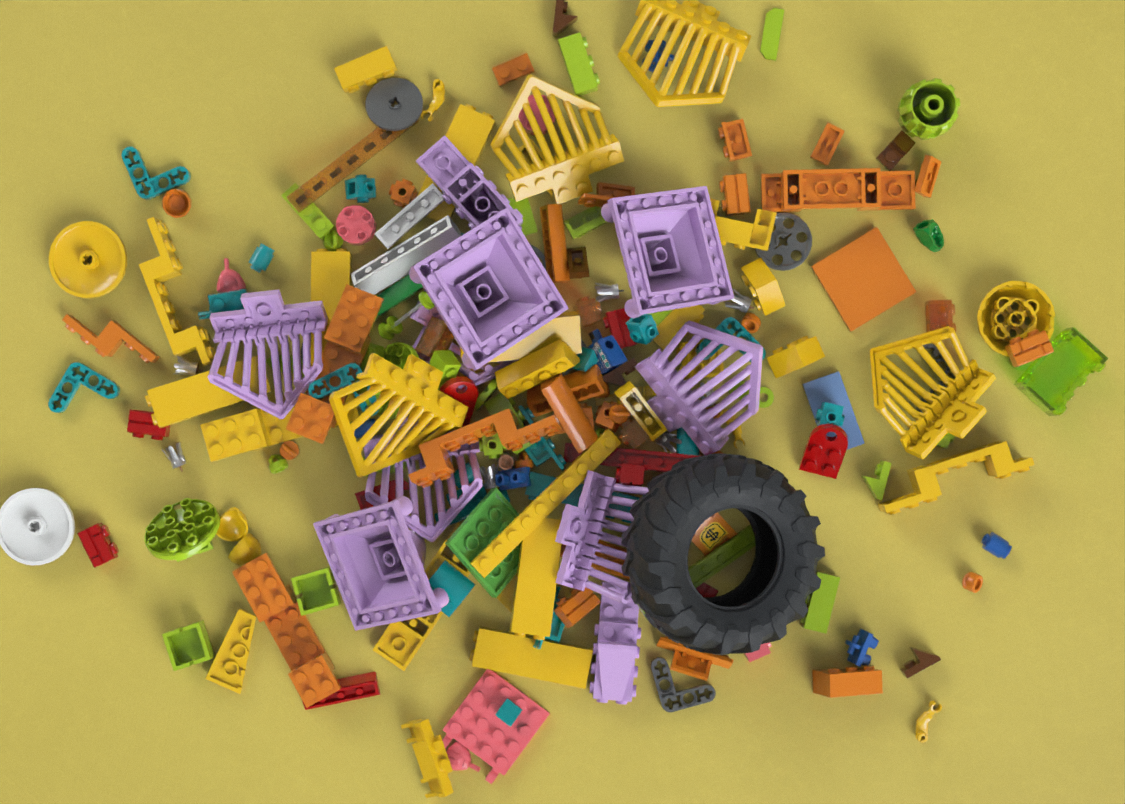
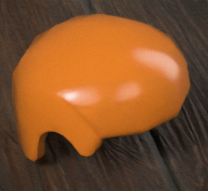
M172 189L165 193L162 199V207L166 214L174 218H180L189 213L192 207V200L184 190Z

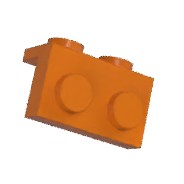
M739 119L727 123L721 122V128H718L720 139H724L725 142L723 147L724 157H728L729 162L752 157L744 120Z

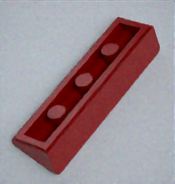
M376 672L337 679L341 686L340 690L306 708L304 702L303 705L305 710L380 695Z

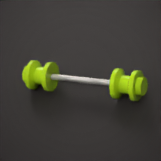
M422 291L419 293L420 303L400 319L390 316L387 318V323L382 322L379 324L380 336L387 340L393 339L394 333L399 334L403 331L401 323L403 320L422 306L432 309L435 305L427 292Z

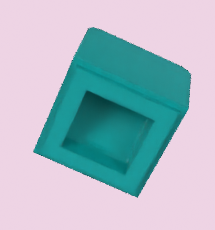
M582 347V353L577 355L580 358V362L572 368L586 372L598 362V359L593 349Z
M507 698L495 715L511 727L522 712V709Z

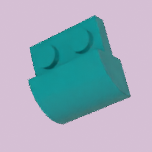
M446 560L429 579L432 590L442 588L447 592L449 602L441 610L448 617L452 615L476 585Z

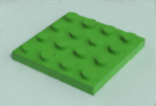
M497 487L492 488L445 543L492 598H497L517 573L521 546L520 543L485 578L470 564L519 515Z

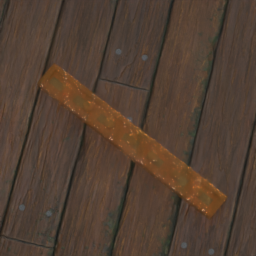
M419 119L412 126L399 131H388L378 127L287 196V199L298 213L302 212L416 125Z

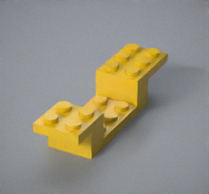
M155 217L149 218L147 223L160 256L139 264L173 354L184 356L198 351L202 364L211 366L216 350L210 346L209 340H211L208 330H204L203 327L196 325L183 330L180 321L175 319L173 314L176 313L172 302L169 303L167 298L169 293L165 284L162 285V282L182 275L181 269H183L181 260L175 256L174 251H176V247L172 240L169 241L167 235L169 229L166 223H162L161 220Z
M354 393L348 395L345 404L355 398ZM295 405L284 419H279L262 409H253L201 424L210 461H217L303 437L286 430ZM357 406L347 414L349 422H353L360 416Z
M995 441L907 470L913 493L879 503L878 507L881 512L893 515L901 512L900 508L911 509L918 507L919 502L930 503L938 500L937 496L942 495L936 474L949 472L948 468L951 467L956 469L965 467L969 461L970 463L984 461L988 475L995 476L996 479L1012 476L1011 472H1026L1030 470V466L1035 464L1032 457H1020L1013 460L1007 441Z
M460 522L456 524L424 571L428 580L445 560L464 576H469V570L445 544L461 525ZM440 611L433 615L390 623L373 648V651L405 671L443 612Z

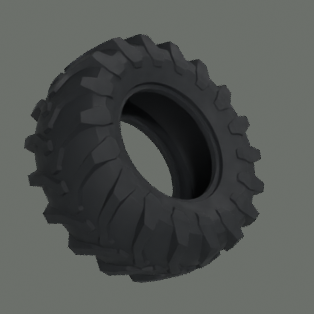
M718 453L680 461L672 465L671 470L654 477L647 484L649 492L632 504L629 512L634 519L621 537V544L627 547V555L621 569L623 575L630 578L633 602L639 604L640 608L645 612V617L662 634L676 643L683 644L686 648L715 655L752 653L759 650L761 644L781 640L787 634V624L804 618L808 611L805 603L807 596L820 588L821 579L816 575L817 562L825 557V547L817 544L816 528L821 523L818 516H810L805 504V493L801 489L795 490L788 483V479L782 472L753 458ZM737 508L747 518L754 532L756 547L752 567L745 579L732 591L717 597H703L694 587L688 571V550L691 540L700 525L710 516L725 509Z

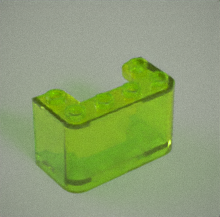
M1075 327L1066 328L1061 331L1051 342L1054 352L1036 359L1014 383L1021 392L1048 416H1060L1067 409L1065 406L1067 401L1075 394L1073 391L1077 387H1082L1088 379L1086 377L1090 373L1095 371L1099 373L1106 366L1105 362L1108 357Z

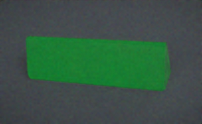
M408 274L377 296L384 300L376 319L423 289L422 284L413 282Z

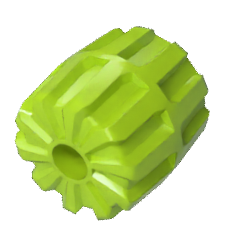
M934 78L928 81L924 79L906 90L897 108V111L900 113L899 125L905 126L907 129L906 134L912 138L916 136L920 137L921 140H930L947 132L959 116L957 111L961 104L960 98H956L954 94L955 88L951 84L947 86L942 83V79Z

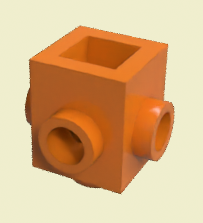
M402 179V182L397 180L395 184L391 185L389 195H391L390 198L394 201V205L405 208L418 196L416 187L412 186L413 182ZM401 189L406 190V194L403 196L399 194Z
M604 401L602 406L600 405L597 409L595 423L601 428L610 429L613 433H616L619 425L621 426L622 424L611 421L609 410L618 403L614 401L607 403Z

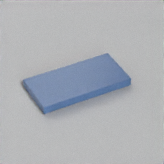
M839 371L802 384L814 419L817 409H821L822 402L844 406L842 415H845L843 425L839 427L848 436L847 450L865 444ZM830 414L828 415L829 420L832 419V416ZM828 432L826 435L829 437L836 436V433Z

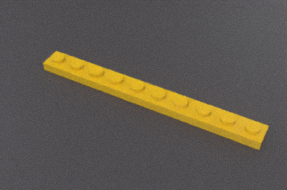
M606 429L589 448L580 454L470 562L483 578L586 478L588 470L594 471L622 443L610 429Z

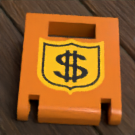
M717 512L700 525L691 542L706 556L725 537L727 538L721 544L737 535V533Z

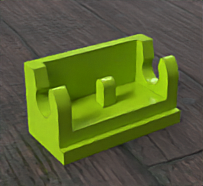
M598 206L591 207L564 221L573 240L607 223L602 217L601 208Z

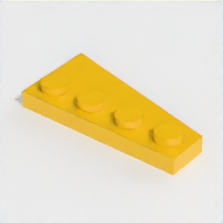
M238 609L205 679L241 694L256 615L243 609Z

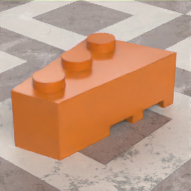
M864 665L863 668L849 666L845 667V669L828 668L812 670L813 693L833 698L883 693L882 670L875 669L874 665Z

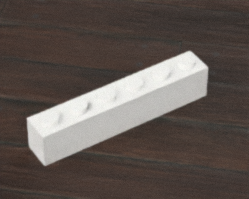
M448 215L352 272L351 278L355 288L373 295L377 294L379 291L407 276L410 267L462 236L459 228Z

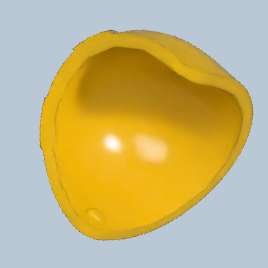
M233 507L220 516V525L216 534L221 539L233 542L239 541L247 535L248 522L241 510Z
M248 533L234 547L228 558L234 564L243 566L261 556V545L256 537Z

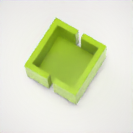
M330 567L291 578L295 595L303 594V596L297 598L301 616L341 604L338 589L333 587V584L336 582Z
M204 620L162 634L173 671L215 657Z

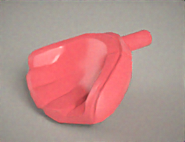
M225 258V270L221 271L216 286L217 292L222 293L246 289V284L240 274L230 269L229 259Z
M455 742L446 750L452 770H467L470 767L477 772L480 771L481 768L471 763L470 751L461 743Z

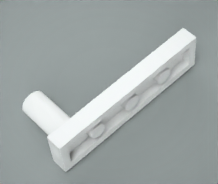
M432 183L379 229L375 236L389 249L444 201L442 198L443 194Z

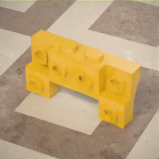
M710 199L721 245H726V242L734 244L733 247L745 249V246L768 251L777 212L757 209L755 222L749 223L718 216L721 201Z
M417 719L402 724L401 728H409L412 737L406 739L407 743L415 742L412 746L423 775L420 782H428L431 790L425 794V797L441 798L454 793L448 777V773L453 771L441 735H434L429 719Z

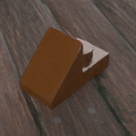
M556 0L552 32L554 37H557L578 20V16L563 14L567 13L568 1Z
M901 130L876 159L886 169L891 171L916 142Z
M586 247L567 249L570 279L589 277Z
M632 358L603 376L604 382L623 386L626 381L622 374L625 373L627 376L635 371L636 360Z
M910 647L917 660L906 662L900 670L906 678H909L941 659L936 654Z

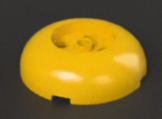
M1008 281L997 285L985 295L978 309L977 326L980 336L989 348L1000 355L1009 357L1005 348L1006 345L1010 344L1009 340L1018 336L1021 339L1028 337L1027 333L1032 330L1038 329L1039 332L1045 330L1050 340L1054 331L1055 311L1047 294L1036 285L1023 281ZM1013 302L1018 304L1017 310H1012L1011 305ZM999 314L1004 317L1001 323L997 321V315ZM1012 316L1015 317V319H1016V322H1015V323H1012V321H1011V320H1012V318H1011ZM1025 317L1030 318L1029 325L1024 324ZM1011 329L1016 331V336L1013 338L1010 337L1009 333Z

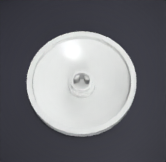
M44 488L21 490L9 497L0 509V545L17 562L26 565L50 563L62 556L73 540L75 533L73 512L68 503L51 490Z

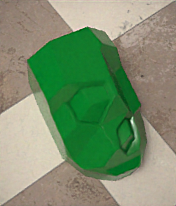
M933 219L922 221L913 228L914 234L920 243L926 246L928 250L938 252L944 246L943 234L939 225Z

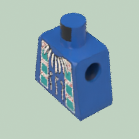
M599 329L588 333L592 344L587 348L595 351L598 359L596 364L602 376L628 361L614 336L610 335L603 338Z

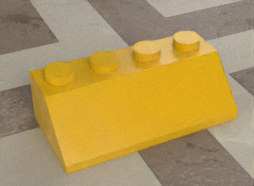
M559 339L496 371L495 377L498 390L507 399L512 398L574 367L580 362V358L562 339Z

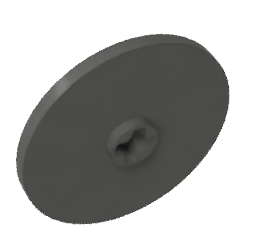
M388 78L378 82L371 88L366 98L368 117L376 126L388 131H399L412 126L419 119L423 110L421 92L412 82L402 78ZM394 101H396L398 105L392 107L391 104H393Z

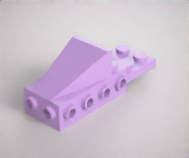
M445 135L416 160L421 169L441 189L443 193L442 198L449 205L452 203L455 206V212L461 219L465 218L469 222L468 226L470 229L475 228L507 207L520 229H522V214L516 208L513 209L509 205L510 201L506 196L500 195L496 191L497 187L491 180L487 181L483 176V171L477 165L474 166L472 163H469Z
M602 581L603 587L608 588L619 594L623 590H625L611 583ZM601 594L599 624H595L594 635L598 636L597 643H593V655H596V661L592 662L591 666L594 682L590 681L589 693H593V699H597V702L608 703V700H616L617 704H627V701L632 702V697H636V685H633V680L638 675V666H635V658H639L640 647H637L636 643L637 639L641 638V628L638 627L639 607L632 599L625 604Z

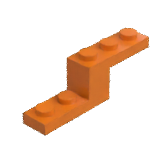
M66 314L62 319L66 323L65 327L72 333H79L81 335L80 339L87 345L91 343L95 346V351L102 357L105 355L112 357L125 341L124 345L132 351L137 350L140 353L139 357L146 363H156L160 356L116 321L111 320L100 335L97 336L72 315Z

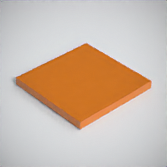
M877 227L811 266L850 332L916 293V290Z

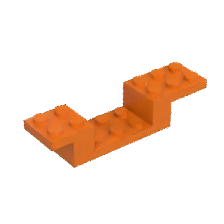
M880 168L783 170L781 173L761 174V209L777 213L800 212L802 209L857 208V211L916 209L914 192L915 171H880Z
M346 284L324 336L327 344L322 353L323 369L314 381L350 363L361 366L372 340L369 334L384 300L383 298ZM350 368V373L347 375H352L355 380L358 370ZM338 376L330 379V385L333 387L339 386L341 383V379ZM326 380L322 382L325 386L321 388L315 386V390L312 393H317V395H320L321 390L324 388H326L327 391L331 390L327 386ZM308 389L306 394L300 393L286 430L323 444L330 427L334 429L337 423L329 401L330 395L318 400L310 396ZM348 395L341 397L343 405L345 404Z
M508 408L418 445L426 467L408 475L412 483L425 488L431 486L433 481L448 479L452 473H455L448 454L449 450L450 452L459 450L463 444H473L478 442L480 437H490L498 433L501 444L508 450L516 451L523 448V444L528 442L530 444L536 443L541 440V437L556 435L559 433L558 430L563 428L554 415L521 428L516 414Z
M268 553L232 571L259 622H265L291 669L288 675L306 708L340 690L341 686L332 672L335 669L332 661L307 616H301L293 590L290 585L285 586Z

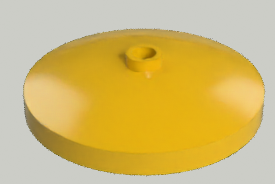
M81 221L67 226L56 236L49 251V268L55 282L67 293L80 298H97L111 292L123 279L127 268V252L121 238L111 228L98 222ZM92 257V263L89 264L88 260Z

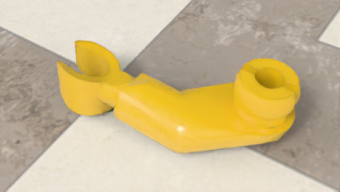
M440 79L433 81V100L429 104V108L421 113L422 119L426 114L430 115L428 122L433 120V112L437 111L444 102L445 85Z
M729 409L721 410L720 416L723 415ZM733 415L726 423L729 425L738 417ZM740 425L732 431L735 436L734 447L738 449L736 442L739 440L745 446V441L741 437L742 428Z
M935 701L929 703V710L925 711L916 721L915 737L921 743H925L928 740V722L933 718L932 715L942 710L941 704L933 709V706L936 704Z

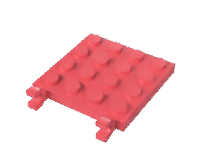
M487 669L443 728V731L447 734L442 741L446 749L454 738L493 768L485 779L492 784L499 773L502 775L507 773L550 712L499 674ZM507 698L522 709V712L511 727L495 715Z

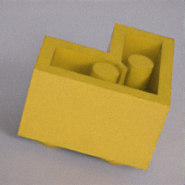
M762 258L741 267L743 273L741 280L745 287L749 286V292L753 298L755 297L753 303L758 311L761 310L766 316L786 306L777 279Z
M804 336L787 344V349L785 350L783 346L773 350V355L767 357V360L777 379L824 358L825 355L816 336L812 338Z

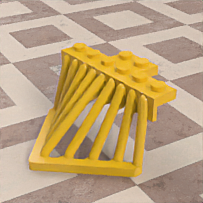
M640 0L635 13L638 18L617 57L653 104L657 107L722 103L736 60L741 61L752 36L744 30L731 27L726 22L717 21L720 11L716 10L713 6H706L698 0H684L682 5L677 3L676 0ZM649 21L633 55L630 56L628 53L630 46L643 23ZM660 26L661 28L640 68L637 62L655 27ZM672 31L649 80L646 76L647 71L666 33ZM679 35L683 36L682 42L658 91L655 88L656 83ZM692 40L695 43L673 95H666L686 49ZM703 45L706 47L690 91L688 94H682ZM713 50L717 51L704 93H697ZM726 55L729 60L719 92H712L724 56Z
M532 74L527 76L491 142L493 152L510 172L505 174L509 181L516 202L552 189L556 204L564 203L582 196L584 193L593 192L589 174L624 162L619 140L614 134L609 135L597 104ZM539 89L545 91L567 148L566 152L563 150ZM531 92L551 138L555 156H552L529 105L528 96ZM556 97L562 99V104L576 135L578 147L574 145ZM571 103L578 106V112L589 136V143L585 140ZM522 108L541 148L544 158L542 161L518 118ZM587 111L592 112L601 133L600 139L596 135ZM513 125L533 162L531 165L527 163L509 134ZM504 141L521 166L520 169H517L501 150Z
M947 326L870 349L874 407L901 436L900 441L907 453L923 460L947 433L963 439L987 412L984 406L975 402L995 381L996 377L993 373L979 368L976 360L972 359L969 363L954 328ZM950 338L964 368L962 371L958 368L943 344V339ZM933 343L937 347L955 379L948 377L923 345ZM911 348L917 350L947 388L937 384L904 350ZM891 354L898 355L937 395L927 392L886 356ZM887 368H888L890 371H892L897 377H899L904 383H906L910 388H912L917 394H919V395H920L924 400H926L929 404H927V403L921 401V400H920L915 394H913L905 385H903L894 375H892V374L887 370ZM888 381H889L897 390H899L907 399H909L917 408H919L922 412L916 411V410L888 383ZM890 396H891L915 421H911L910 418L900 409V407L890 398ZM885 404L895 413V415L906 425V427L909 430H905L900 425V423L887 410Z
M373 353L369 356L364 372L357 374L356 378L360 379V381L331 393L329 401L358 477L366 476L421 453L418 444L420 445L440 437L448 431L462 428L468 407L438 390L443 375L442 371L413 354L408 355L404 369H401ZM370 385L367 391L348 403L342 404L341 397ZM381 391L379 398L350 423L347 417L348 412ZM390 399L387 409L363 437L356 441L354 436L355 430ZM400 406L393 423L368 457L363 460L361 455L363 447ZM409 414L408 420L404 423V425L400 428V430L396 433V435L386 446L388 441L391 439V437L394 435V433L397 431L399 426L402 424V422ZM419 419V422L416 424V426L407 434V432L411 429V427H412V426L415 424V422ZM440 426V428L437 431L431 434L436 428Z

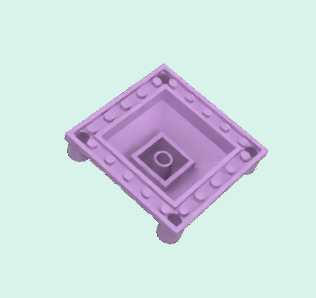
M707 186L616 197L607 200L608 203L603 205L601 209L602 217L607 222L615 223L619 246L631 289L632 299L627 300L624 306L625 312L629 317L637 318L644 314L702 304L714 305L722 301L734 299Z
M508 207L410 267V279L415 283L422 284L457 343L464 352L462 355L463 364L474 371L569 309Z
M400 496L391 502L344 515L334 514L324 520L313 523L355 631L437 614L449 602L448 594L444 589L436 588L432 590L423 567L426 558L425 541L415 531L408 529L404 519L405 516L413 511L412 502L406 496Z

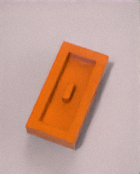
M525 53L493 67L492 71L500 87L533 73L534 68L528 54Z
M827 123L810 158L828 166L845 130Z
M925 155L914 192L923 197L931 198L941 165L940 160L933 156Z

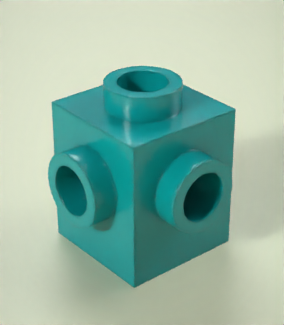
M356 175L355 178L345 180L346 199L357 200V203H367L369 199L376 198L375 178H367V175Z
M650 314L631 318L626 322L633 342L647 345L659 334L656 322Z
M822 402L821 409H817L815 420H818L817 425L834 424L842 426L845 415H842L844 406ZM829 414L832 416L831 420L828 419Z

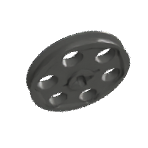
M777 213L774 224L775 231L772 232L769 244L770 248L768 251L755 248L757 256L762 258L768 267L786 271L798 267L808 257L812 247V235L809 227L800 217L791 213ZM787 218L794 221V226L790 229L785 228L783 225V221ZM800 232L807 235V240L803 243L796 239V235ZM780 237L782 239L788 237V240L786 242L787 246L781 245L777 249H774L778 246L780 242ZM794 250L799 251L802 255L798 261H794L791 258V252ZM774 255H780L783 258V262L780 265H775L772 262Z

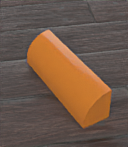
M547 204L540 207L546 272L553 283L570 282L562 205Z
M597 364L586 372L579 370L563 376L578 402L605 393L604 380ZM540 385L527 390V405L535 417L553 411L543 395Z
M560 373L540 383L543 395L578 454L589 448L597 440L598 435L563 375Z

